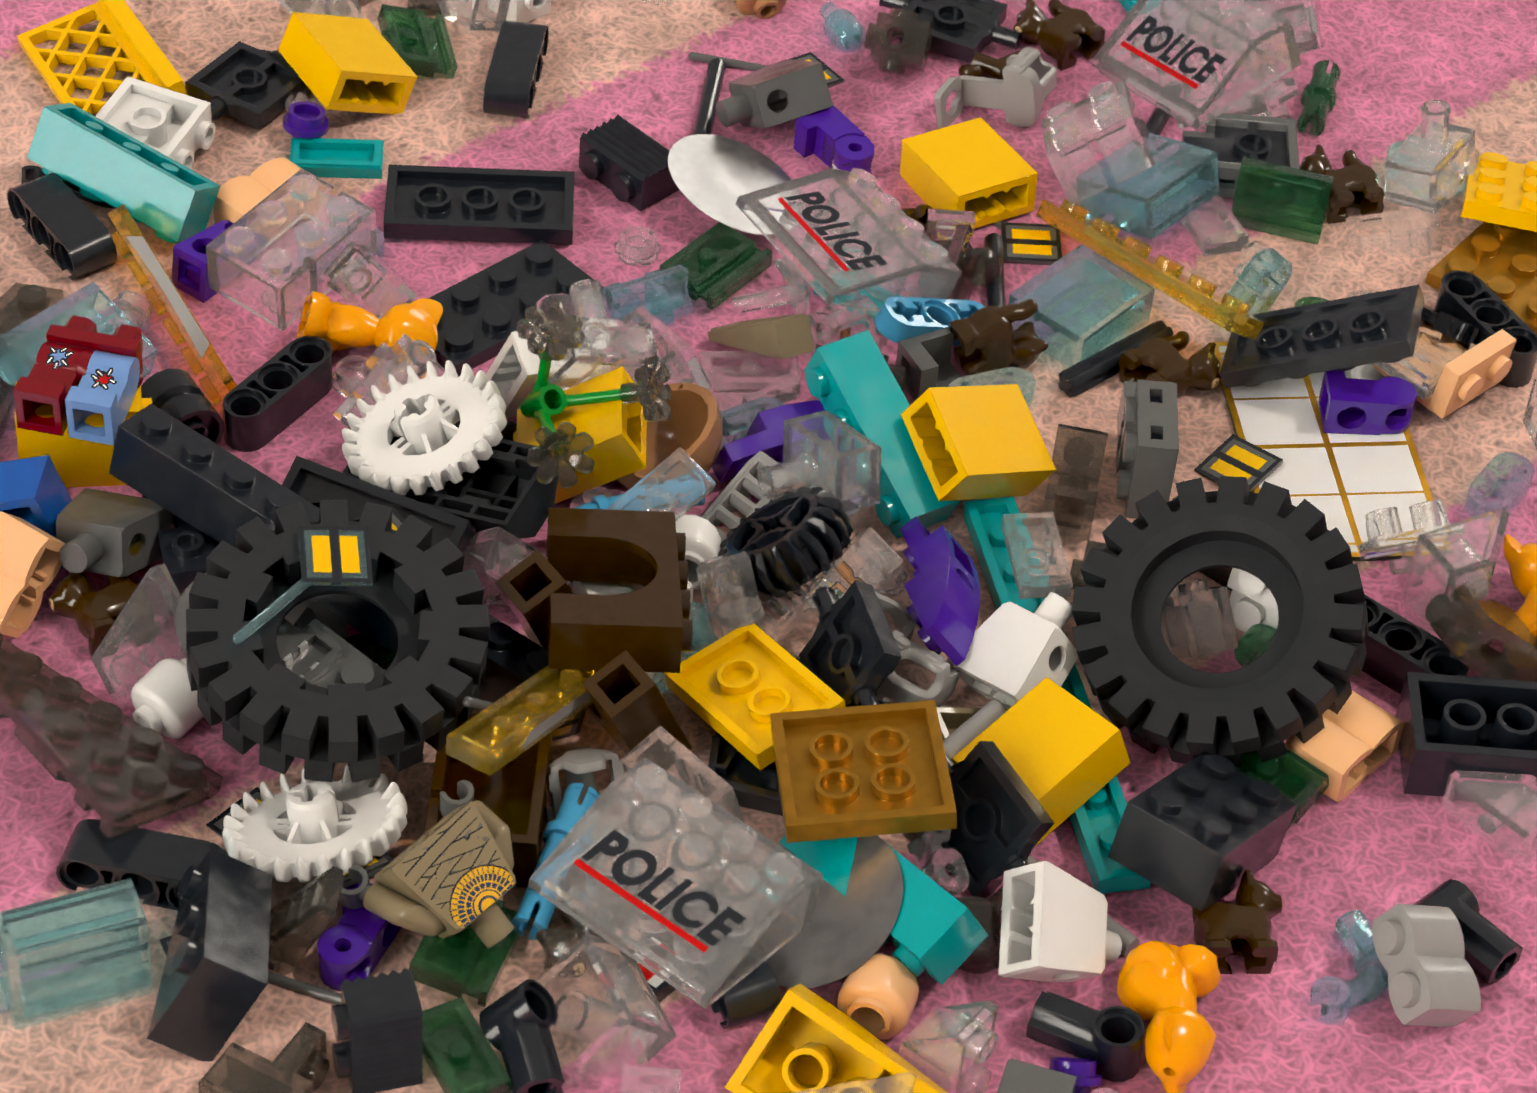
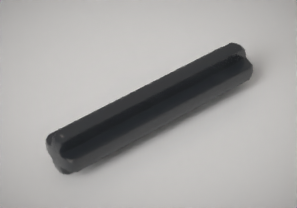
M1160 320L1149 324L1059 373L1060 381L1057 383L1058 388L1069 397H1075L1120 373L1118 365L1122 352L1137 348L1148 338L1173 336L1172 328L1167 327Z

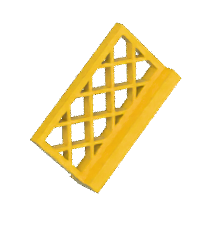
M98 0L96 3L17 35L20 46L61 104L72 103L92 115L93 113L97 114L107 101H101L105 92L114 93L123 83L122 80L113 79L117 71L134 72L132 76L134 79L187 95L183 79L124 0ZM95 20L99 22L94 32L78 30L79 27ZM48 40L58 41L53 50L35 48L34 46ZM70 43L87 45L83 53L66 51ZM99 46L116 48L112 57L95 55ZM58 64L75 65L71 74L53 72ZM88 67L104 69L100 78L83 76ZM76 88L93 90L88 99L71 97Z

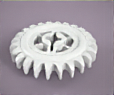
M447 360L445 372L439 377L431 361H428L426 364L427 373L424 379H419L413 368L408 365L407 384H400L392 374H388L390 393H382L375 385H371V393L376 404L368 405L364 400L358 398L357 406L363 418L348 413L347 421L351 430L348 428L342 429V437L345 442L342 444V452L348 462L351 473L359 476L360 480L389 491L393 490V492L403 496L410 489H413L415 496L425 494L427 488L431 486L436 492L443 490L445 482L449 480L454 484L459 483L463 480L462 473L465 471L469 473L476 472L480 468L477 461H486L492 456L493 451L491 447L497 446L503 438L501 431L507 424V419L504 415L506 404L500 395L498 386L494 381H488L486 374L482 370L478 371L476 376H474L471 367L465 363L463 364L461 375L458 377L454 365L451 361ZM460 420V425L458 428L454 424ZM393 437H401L393 444L391 443Z
M347 764L344 769L343 778L340 781L324 782L305 780L303 767L301 771V784L295 787L289 784L284 774H280L281 792L278 794L272 793L267 784L262 781L260 783L262 802H257L249 792H244V809L236 803L231 805V816L227 815L224 817V829L222 832L223 845L230 857L267 872L272 877L275 876L278 882H289L292 878H298L299 882H310L312 877L315 876L323 880L332 878L335 872L344 875L349 873L348 869L355 865L364 867L373 862L372 856L380 857L389 851V845L395 844L401 837V832L407 825L406 814L408 809L405 797L400 793L398 784L396 782L389 784L388 778L384 773L380 774V778L376 780L375 784L374 779L355 783L351 780Z

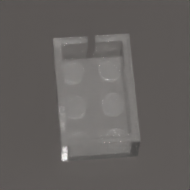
M1124 80L1116 84L1113 81L1101 83L1088 92L1089 97L1075 104H1072L1071 101L1060 103L1047 112L1048 117L1042 119L1047 159L1071 205L1109 187L1094 156L1100 152L1103 153L1117 183L1156 165L1147 126Z
M300 169L206 245L209 288L283 331L301 316L307 295L311 294V291L326 295L377 252L376 212L373 208L343 191L335 196L334 186L308 171Z

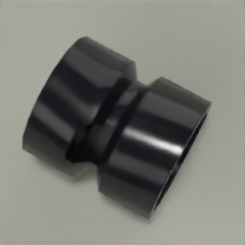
M166 369L155 373L141 385L142 398H152L154 406L210 439L218 445L224 433V421L188 372L181 369Z

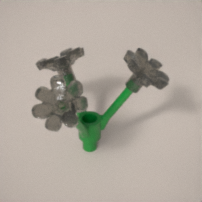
M552 301L548 303L547 313L544 314L540 308L531 306L524 312L525 319H521L517 323L518 337L526 339L528 350L540 358L538 375L533 391L521 402L520 410L525 417L537 419L542 426L535 432L536 441L540 445L529 449L527 453V463L529 466H538L536 471L537 480L542 484H549L555 476H558L560 485L563 488H570L577 482L576 470L583 474H589L594 469L595 461L584 453L594 446V441L586 432L576 434V427L570 422H561L556 431L550 417L561 413L565 407L622 400L624 404L640 402L641 406H643V415L646 422L658 423L659 420H670L672 410L666 402L671 401L672 393L670 386L663 384L669 380L670 371L664 363H660L659 357L654 355L646 358L644 366L635 370L634 383L622 384L620 389L566 395L559 386L550 384L548 381L551 361L563 360L568 349H578L583 343L585 334L580 331L583 326L582 319L578 315H569L564 318V304Z

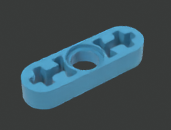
M893 296L885 300L874 319V324L883 336L898 343V341L943 328H949L950 330V322L967 318L985 306L972 300ZM959 339L953 341V346H961Z

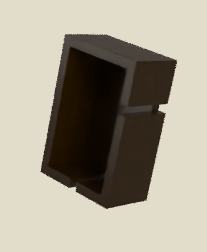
M471 714L468 721L458 718L457 735L436 753L431 797H429L424 833L443 818L440 813V792H446L447 796L451 799L461 800L457 795V782L461 780L471 782L474 787V801L483 802L510 828L515 864L512 872L516 878V884L513 887L527 888L541 853L546 814L545 807L547 806L548 798L547 773L548 765L552 763L553 726L522 749L530 731L545 720L503 717L502 762L492 761L493 716Z

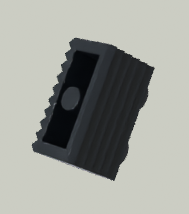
M618 114L614 120L610 118L607 123L603 122L600 127L597 125L594 130L590 129L587 134L583 132L581 135L579 168L587 178L598 180L602 185L604 184L605 187L613 192L618 200L629 202L633 207L642 211L679 191L668 168V154L670 150Z
M406 968L401 973L392 970L389 975L381 972L377 977L369 974L365 980L357 976L353 982L345 979L341 983V1004L331 1006V1018L335 1038L337 1041L342 1042L332 1043V1056L337 1078L348 1077L352 1093H375L423 1083V1011L412 971Z

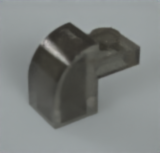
M1058 424L1052 455L1056 471L1048 477L1039 532L1089 541L1108 432Z
M306 1022L273 1062L232 1042L198 1082L199 1093H313L324 1082L330 1067V1061L327 1059L326 1031Z

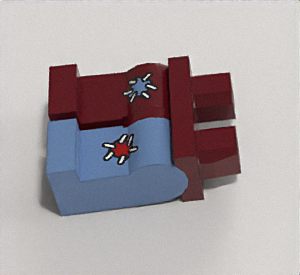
M72 315L65 326L50 325L46 333L47 341L41 345L35 364L28 377L21 376L13 389L17 427L63 436L68 426L70 438L114 446L118 426L125 421L137 388H140L144 379L142 330L139 327L122 324L115 329L113 335L98 333L96 324L90 318ZM51 404L53 405L54 417L43 418L34 412L42 405ZM100 413L103 414L104 426L92 427L84 421L90 415Z

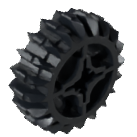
M802 487L795 493L787 491L776 500L770 499L768 504L761 508H755V512L750 516L740 519V525L729 530L727 539L721 542V550L718 552V566L722 573V578L729 589L734 590L738 598H744L746 602H755L757 600L760 603L767 602L773 596L778 599L782 598L789 591H798L805 583L809 581L814 582L815 577L821 572L828 571L830 564L840 559L843 555L842 550L850 544V536L854 531L838 498L835 499L830 490H824L822 487H813L811 489Z

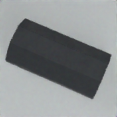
M393 437L391 443L393 444L401 437ZM502 439L497 446L491 447L493 454L488 460L477 461L480 468L476 472L469 473L465 471L462 473L463 480L459 483L454 484L449 480L445 482L443 490L436 492L431 486L427 488L425 494L415 496L413 489H410L404 496L469 520L476 527L475 531L508 539L531 538L537 535L547 519L548 508H554L560 462L555 450ZM348 465L342 472L349 476L360 479L359 476H356L351 473Z

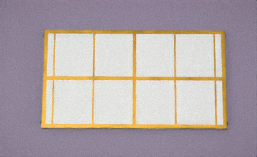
M1214 342L1216 344L1214 354L1222 366L1228 342ZM1373 363L1356 366L1351 370L1345 371L1346 378L1379 380L1385 377L1374 369ZM1324 372L1310 374L1300 379L1284 378L1267 381L1254 387L1237 386L1226 389L1221 378L1220 384L1235 435L1283 459V464L1264 481L1288 489L1292 505L1297 507L1306 499L1324 513L1327 529L1330 531L1336 527L1338 528L1351 549L1353 562L1424 559L1443 561L1451 559L1452 553L1409 428L1400 434L1360 435L1324 433L1318 403ZM1264 481L1252 492L1259 493Z

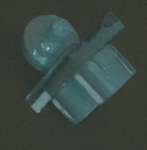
M677 265L665 270L658 269L631 281L605 286L602 290L604 308L609 314L610 327L613 333L620 337L656 325L658 328H664L673 324L675 318L693 313V305L687 289L688 268L683 265Z

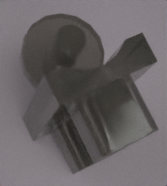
M971 224L957 225L953 239L932 241L929 250L932 269H923L920 276V285L924 298L969 300L973 286H988L998 281L1002 271V262L989 248H972L970 244Z

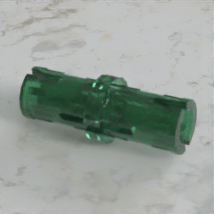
M1321 60L1313 66L1310 84L1305 86L1301 95L1303 107L1296 124L1299 132L1305 133L1308 123L1312 124L1309 134L1319 136L1324 132L1328 113L1333 110L1337 100L1335 88L1341 71L1336 63H1333L1330 74L1326 73L1329 60Z

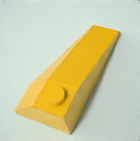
M801 983L788 989L725 1086L732 1093H948L848 1015Z

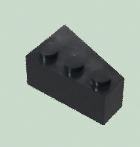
M210 848L198 867L191 865L186 870L177 891V897L181 899L147 1039L202 1062H211L215 1059L268 984L271 874Z

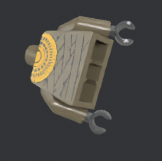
M461 780L457 782V795L461 800L451 799L447 796L446 792H440V813L443 818L374 875L379 883L371 886L368 874L363 867L358 865L350 867L348 869L350 878L361 885L354 890H347L340 884H335L339 901L344 907L349 909H358L364 906L366 910L394 925L427 937L439 936L446 938L458 934L469 925L486 948L489 949L514 929L513 924L495 903L516 884V878L512 872L515 864L510 828L483 802L474 801L473 785L467 780Z

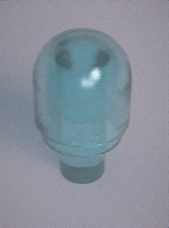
M833 2L823 4L819 13L825 19L823 24L825 35L834 47L843 52H855L861 49L865 43L866 32L855 15L846 9H838Z

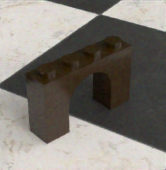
M548 508L546 559L565 581L607 582L635 590L617 595L550 593L548 669L600 670L626 650L645 672L680 673L681 652H691L693 622L692 619H689L690 590H687L688 561H685L686 535L685 533L676 532L675 512Z
M536 550L496 580L495 583L529 639L548 650L550 593L573 594L564 578L543 554ZM626 650L600 670H577L571 687L572 692L579 697L587 691L590 696L588 700L590 703L587 706L589 712L649 782L692 749L657 685Z

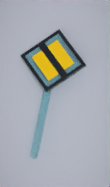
M298 526L301 579L235 633L232 637L233 642L241 644L310 585L373 586L368 527Z

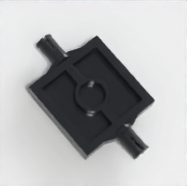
M879 0V6L902 12L894 22L892 38L969 63L972 62L977 52L981 53L986 46L993 42L1017 50L1022 40V32L1001 27L1006 19L1008 4L995 0Z
M240 41L185 82L188 96L211 103V123L221 116L228 115L258 129H261L310 90L278 50L257 49Z
M854 580L838 601L832 588L826 586L815 590L817 594H813L812 599L820 614L819 623L813 637L799 654L802 664L845 700L846 707L878 705L876 699L877 690L895 670L902 656L873 586Z
M979 741L966 758L956 764L953 763L945 752L957 811V829L926 832L975 899H984L991 896L1003 882L1004 871L1029 865L1027 860L1032 848L1055 824L993 741Z

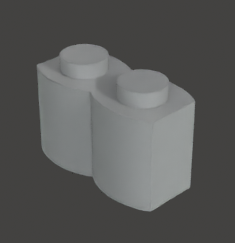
M1397 904L1373 920L1372 935L1374 947L1381 964L1388 972L1390 1001L1395 1014L1403 1025L1454 1027L1480 1012L1481 996L1478 981L1471 966L1464 959L1463 933L1455 914L1449 907Z

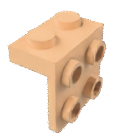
M1427 324L1418 330L1413 357H1407L1394 363H1373V367L1385 377H1398L1410 382L1417 391L1416 400L1443 419L1498 384L1507 375L1512 366V360L1509 358L1517 339L1501 329L1467 350L1452 338L1432 329L1433 325Z

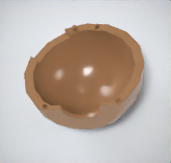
M672 383L660 388L656 386L654 390L648 391L650 396L646 398V468L616 479L618 483L631 490L668 482L692 473H697L701 479L711 469L720 452L723 438V418L717 401L709 389L694 383Z

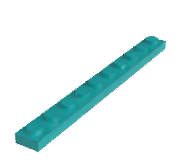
M1014 496L965 501L963 518L996 610L1003 603L1012 602L1034 613L1048 596L1049 591ZM1074 664L1061 687L1091 708L1076 664ZM1117 775L1069 816L1094 889L1102 894L1148 889L1151 884L1147 879L1108 857L1127 806Z

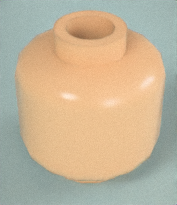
M874 954L861 967L845 977L838 993L837 1009L848 1015L877 1039H890L900 1034L909 1022L918 1000L919 985L917 978L897 958L885 954Z

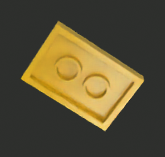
M1484 152L1482 155L1472 154L1468 167L1461 217L1537 232V161L1521 164L1508 161L1506 156L1494 152Z
M751 620L682 661L680 673H664L668 689L759 770L775 761L770 713L846 707L845 700Z

